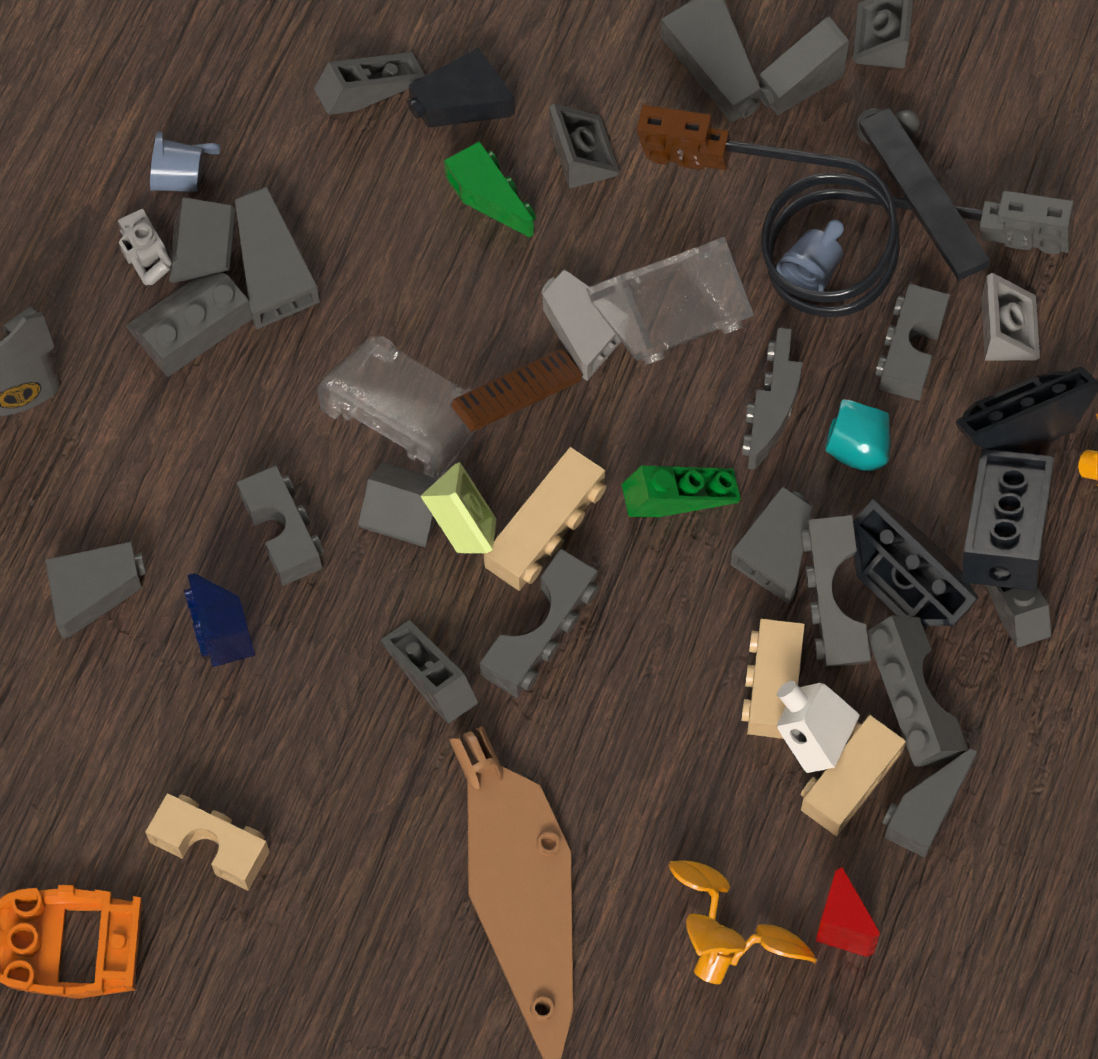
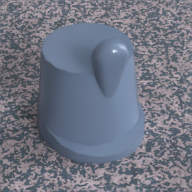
M158 131L152 155L150 190L198 192L202 176L203 154H220V144L188 145L164 139L163 132Z
M832 220L827 224L824 232L817 229L806 231L779 260L776 268L777 271L789 282L799 287L823 292L843 257L842 248L836 241L844 231L843 224L839 220Z

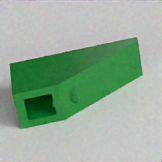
M479 141L444 160L445 177L464 204L529 238L534 235L533 221L536 220L533 209L527 202H521L517 196L518 191L513 180L509 176L504 177L500 172L499 162L491 150L486 151Z
M641 465L621 484L628 517H665L735 504L741 501L733 468Z

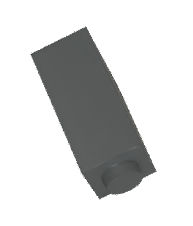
M830 17L822 20L760 73V100L766 107L770 106L777 116L844 77L849 40Z
M782 487L733 549L731 556V566L789 605L794 600L803 556L801 530L807 529L806 524L811 516L812 506L809 505L808 500L796 491L790 492Z
M132 542L45 560L56 625L62 639L71 637L142 588L140 575L146 574L142 553L135 554Z

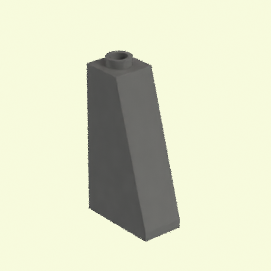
M692 0L661 19L660 37L728 120L732 123L740 117L747 118L752 115L759 106L761 88L724 0Z
M268 188L248 191L241 198L236 199L235 204L249 304L256 330L320 303L317 285Z

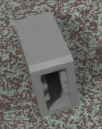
M563 270L557 278H550L542 289L543 311L570 358L583 373L582 378L588 381L630 332L631 315L566 270Z

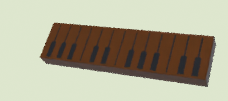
M561 349L454 398L451 407L470 431L473 432L580 382L583 373L565 351Z

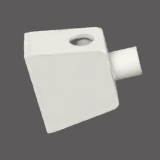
M795 681L786 682L777 692V696L786 705L777 723L779 732L806 773L835 768L860 715L825 684L817 683L799 687Z

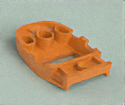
M58 885V889L39 891L37 887L20 889L4 895L0 898V983L15 990L77 999L135 991L141 913L143 911L141 897L133 896V902L113 898L111 892L95 889L94 892L75 889L74 885ZM66 910L101 911L94 983L59 982Z

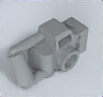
M142 208L118 220L119 231L122 235L119 245L128 264H133L142 282L145 285H153L171 270L172 261L166 252L162 240Z

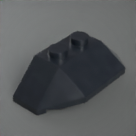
M1082 366L1072 368L1071 372L1057 371L1037 375L974 402L964 412L963 416L956 420V426L975 445L988 450L1025 454L1035 447L1057 440L1060 436L1074 431L1098 393V381Z
M872 499L853 521L857 552L854 554L856 576L897 616L918 617L923 626H954L979 599L971 584L962 582L963 571L911 521L880 501Z

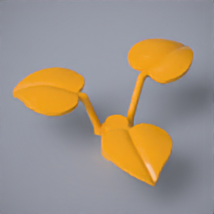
M687 860L670 861L669 869L675 878L693 889L708 891L711 896L709 917L701 914H689L686 919L688 935L697 955L700 956L694 968V973L699 978L712 984H721L729 965L736 966L740 957L755 943H761L766 950L781 956L816 963L817 959L805 942L794 933L782 927L760 924L756 928L757 934H752L745 941L736 931L720 925L715 918L719 892H728L730 889L727 879L714 868L699 862Z

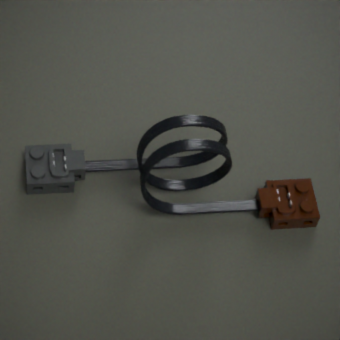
M642 105L636 131L646 158L657 164L675 162L678 163V166L689 169L703 170L704 167L727 170L731 152L848 169L871 180L875 185L854 175L830 172L810 175L794 182L780 193L769 208L762 228L761 246L768 275L775 291L786 303L804 313L821 317L850 315L866 308L883 293L894 274L900 251V234L895 208L912 209L905 198L891 195L886 183L874 170L861 162L849 158L731 141L729 131L712 128L713 120L710 114ZM821 184H844L866 191L823 189L808 193L788 205L774 222L784 204L794 195L807 188ZM1003 191L1001 203L985 201L983 210L955 206L962 218L981 221V240L1005 243L1007 247L1021 250H1031V247L1039 248L1047 254L1069 253L1074 229L1073 201ZM824 200H848L883 206L890 219V233L887 246L877 266L859 283L839 291L822 292L809 290L789 282L773 265L774 246L780 231L786 222L802 208ZM883 274L880 281L869 293L857 301L842 306L827 307L813 305L791 295L793 294L815 302H840L862 294Z

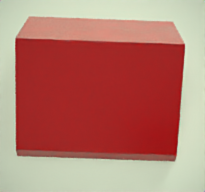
M840 868L834 874L816 942L868 957L874 954L880 932L844 869Z

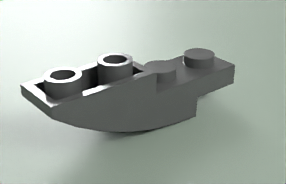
M778 328L776 341L769 340L767 361L774 362L773 372L765 373L764 390H756L755 403L748 402L746 423L753 424L752 434H744L742 455L749 456L748 469L755 470L769 455L783 434L793 412L803 362L788 361L792 329Z

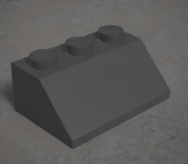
M220 272L194 278L127 324L126 327L168 378L252 320L248 299L228 275Z

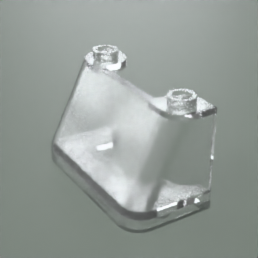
M725 237L637 270L626 272L586 289L591 303L636 361L643 359L645 365L664 359L663 351L712 331L722 329L723 334H727L743 328L741 321L754 316Z
M383 336L367 338L331 370L317 387L322 412L335 420L341 412L343 418L348 421L352 417L356 418L407 449V456L414 460L417 457L426 464L423 473L439 479L445 473L475 432L470 431L451 407L454 398L472 391V389L466 388L464 390L395 349L394 344Z

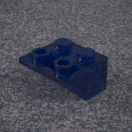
M195 573L189 574L188 579L191 588L184 589L202 657L209 655L212 666L215 667L255 656L239 596Z

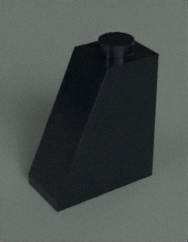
M478 47L409 85L410 100L407 101L408 107L416 119L421 117L428 128L508 118L515 114L513 94Z

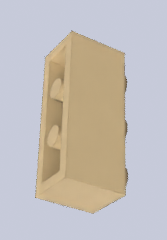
M760 619L759 631L752 630L749 652L756 653L755 665H748L745 684L746 687H752L751 700L744 699L741 721L748 722L747 734L784 739L778 730L777 723L786 705L777 696V692L786 682L795 681L798 685L804 624Z
M871 715L868 716L863 724L857 721L835 768L826 769L819 780L813 777L802 790L800 795L804 799L801 811L837 837L901 756L906 741Z

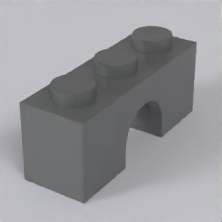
M909 284L906 295H898L893 315L899 316L897 326H889L884 345L890 346L888 356H880L875 373L876 376L881 377L879 390L920 401L932 355L917 351L912 347L910 341L917 337L938 340L950 294Z
M275 465L238 481L237 486L240 497L254 526L269 520H275L285 525L284 531L278 537L265 542L269 559L282 586L321 570L320 556L325 554L318 536L315 534L310 537L306 526L310 524L303 505L296 506L291 497L296 492L289 476L285 475L282 477Z

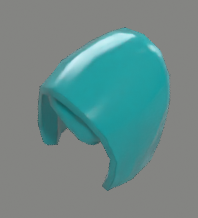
M843 399L839 406L838 416L833 418L825 451L839 462L861 471L879 470L890 459L891 431L889 413Z

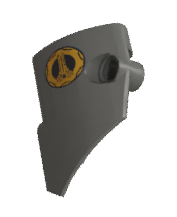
M30 306L3 325L6 337L0 342V417L31 409L54 396L60 388V379L50 351L55 346L45 318L41 312L37 313Z

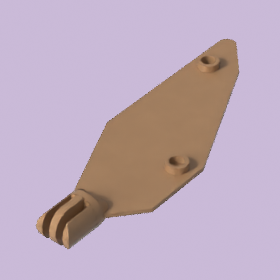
M482 726L476 729V736L472 731L464 733L462 735L463 744L458 736L449 740L467 779L468 895L542 1059H561L573 1014L571 850L541 786L501 766ZM537 1005L545 1006L548 1014L539 1015L535 1007Z

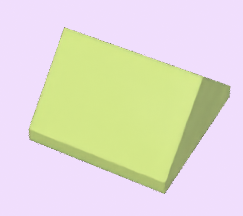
M459 462L453 465L421 495V498L457 553H488L493 550L496 517Z

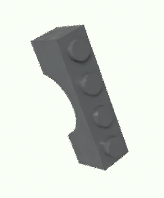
M852 515L808 520L806 524L807 529L801 530V542L803 552H810L811 566H805L807 587H814L816 602H810V615L812 624H819L820 638L814 639L816 660H823L824 668L868 664L871 659L866 624L846 616L837 606L832 593V580L837 567L857 552Z
M560 549L541 576V591L550 604V611L546 620L539 628L525 635L507 636L500 634L480 662L481 676L516 698L520 696L524 689L529 691L538 679L539 672L537 670L544 660L549 662L556 654L560 645L557 641L564 631L570 633L575 627L580 616L577 612L584 603L589 605L598 593L597 570Z
M890 616L868 630L869 643L914 766L942 767L965 753L968 747L957 717L945 711L935 701L925 683L923 660L932 650L920 618Z

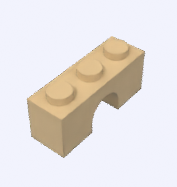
M167 793L145 831L149 842L183 859L187 850L194 842L202 839L212 840L219 845L218 853L211 864L215 875L249 891L270 853L267 842L264 840L265 836L251 827L246 826L242 830L232 825V820L218 811L213 810L209 814L199 809V804L185 795H179L176 798Z

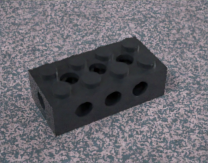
M981 449L964 547L962 582L1036 591L1052 488L1054 457ZM1012 506L1017 508V510L1007 511L1003 507ZM1000 532H1008V533L1013 534V536H1011V537H1004V536L1000 535L999 533H1000Z

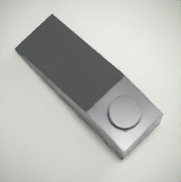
M412 52L328 62L314 90L328 115L354 112L409 89L410 84L426 75Z
M410 620L380 640L387 652L429 705L448 724L478 704L465 674Z
M970 748L907 792L899 806L892 803L883 820V824L888 826L884 838L925 858L974 762L977 751Z

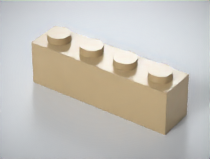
M570 447L495 539L493 550L484 553L485 568L518 591L522 589L526 582L532 584L542 570V562L548 555L553 557L559 551L564 542L562 537L569 529L575 530L585 516L584 510L590 502H598L606 490L605 470Z

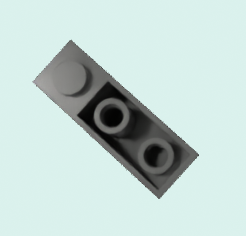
M986 585L1000 620L1017 648L1051 637L1049 604L1038 587L1034 591Z

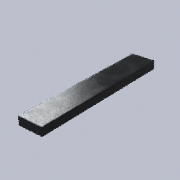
M888 108L860 121L859 129L957 280L960 281L990 267V259L892 110Z

